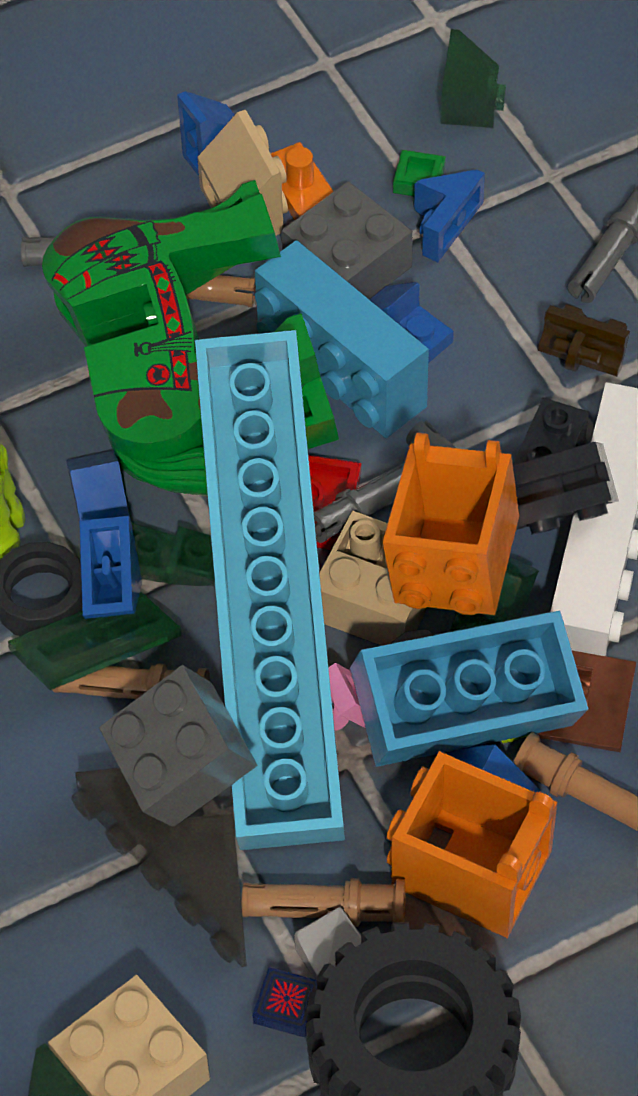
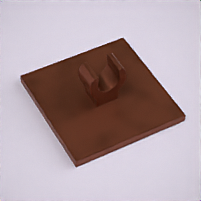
M572 651L588 710L573 726L536 734L542 739L621 753L636 662Z

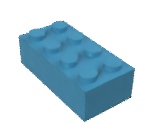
M296 240L280 252L281 257L272 258L255 270L259 334L274 332L288 317L302 313L316 355L325 392L335 400L340 399L351 408L357 419L365 427H373L383 437L388 438L427 407L429 349Z
M561 611L363 649L350 667L376 767L435 755L439 751L445 753L526 736L531 732L540 733L573 726L588 710Z

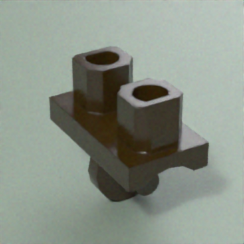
M568 304L562 309L550 305L545 312L544 329L538 351L566 360L565 369L576 372L579 366L582 365L617 377L622 369L630 334L626 323L614 319L601 322L586 317L582 309Z

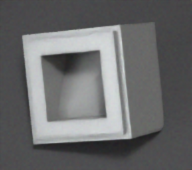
M341 907L302 928L294 935L295 950L315 980L324 964L331 963L335 966V952L346 942H352L355 947L361 944V935Z

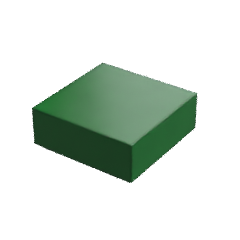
M402 150L393 181V193L415 197V183L417 181L443 176L446 156Z

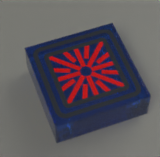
M269 967L252 1015L253 1024L306 1038V1023L308 1022L307 1005L310 992L317 990L316 980Z

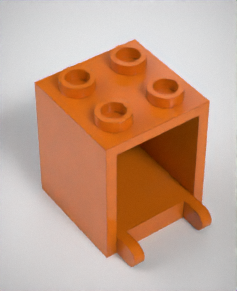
M416 433L414 444L410 443L383 539L394 603L405 604L416 609L431 607L455 610L465 615L477 613L496 614L519 520L512 455L501 453L499 441L488 440L486 451L430 446L428 434Z
M439 751L430 769L423 766L417 773L410 792V796L414 798L407 811L399 809L389 826L387 839L392 841V846L387 856V864L392 866L391 884H394L396 879H405L407 894L508 938L552 852L558 802L545 793L533 792ZM435 827L452 834L444 850L427 843Z

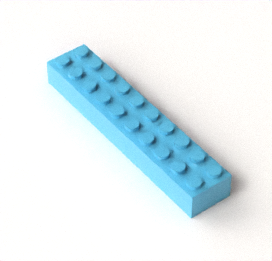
M296 330L195 340L225 707L258 765L232 784L236 839L240 850L345 840Z

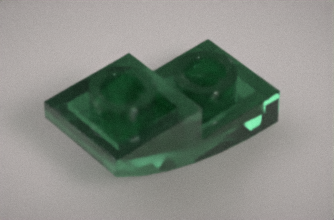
M131 523L142 579L176 585L214 586L215 577L211 535L179 526L176 536Z

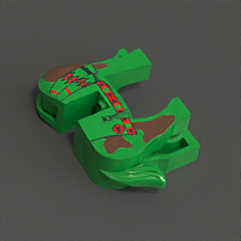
M256 180L242 184L230 198L213 208L194 212L179 218L136 220L89 217L78 220L67 226L54 238L43 256V274L48 286L54 291V299L59 313L86 346L84 351L97 413L112 450L119 461V465L131 477L166 491L208 497L195 340H199V336L186 295L235 265L281 257L275 231ZM301 313L288 317L274 332L296 330L301 385L304 384L302 395L307 447L311 449L337 441L339 436L320 376L316 355Z

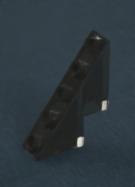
M120 768L75 772L78 791L71 796V799L77 810L87 820L91 821L96 818L106 828L105 834L112 846L123 856L130 853L141 864L139 869L142 875L154 889L160 891L162 888H165L175 899L174 905L177 911L188 924L195 927L199 923L211 935L209 938L210 942L221 958L228 963L235 960L241 967H246L247 961L233 814L186 818L175 827H172L141 810Z

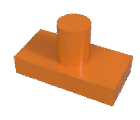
M301 142L270 153L272 157L278 156L284 165L287 182L282 184V191L287 201L288 211L294 220L334 192L313 162L312 152L303 147Z

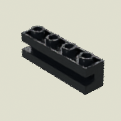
M592 442L513 465L519 510L516 530L529 527L531 535L550 531L560 527L558 518L577 513L579 521L596 518L608 514L607 504L619 501L603 443Z

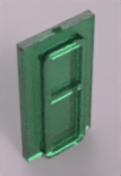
M140 591L135 614L85 619L83 611L9 640L8 649L49 690H53L181 636V627Z

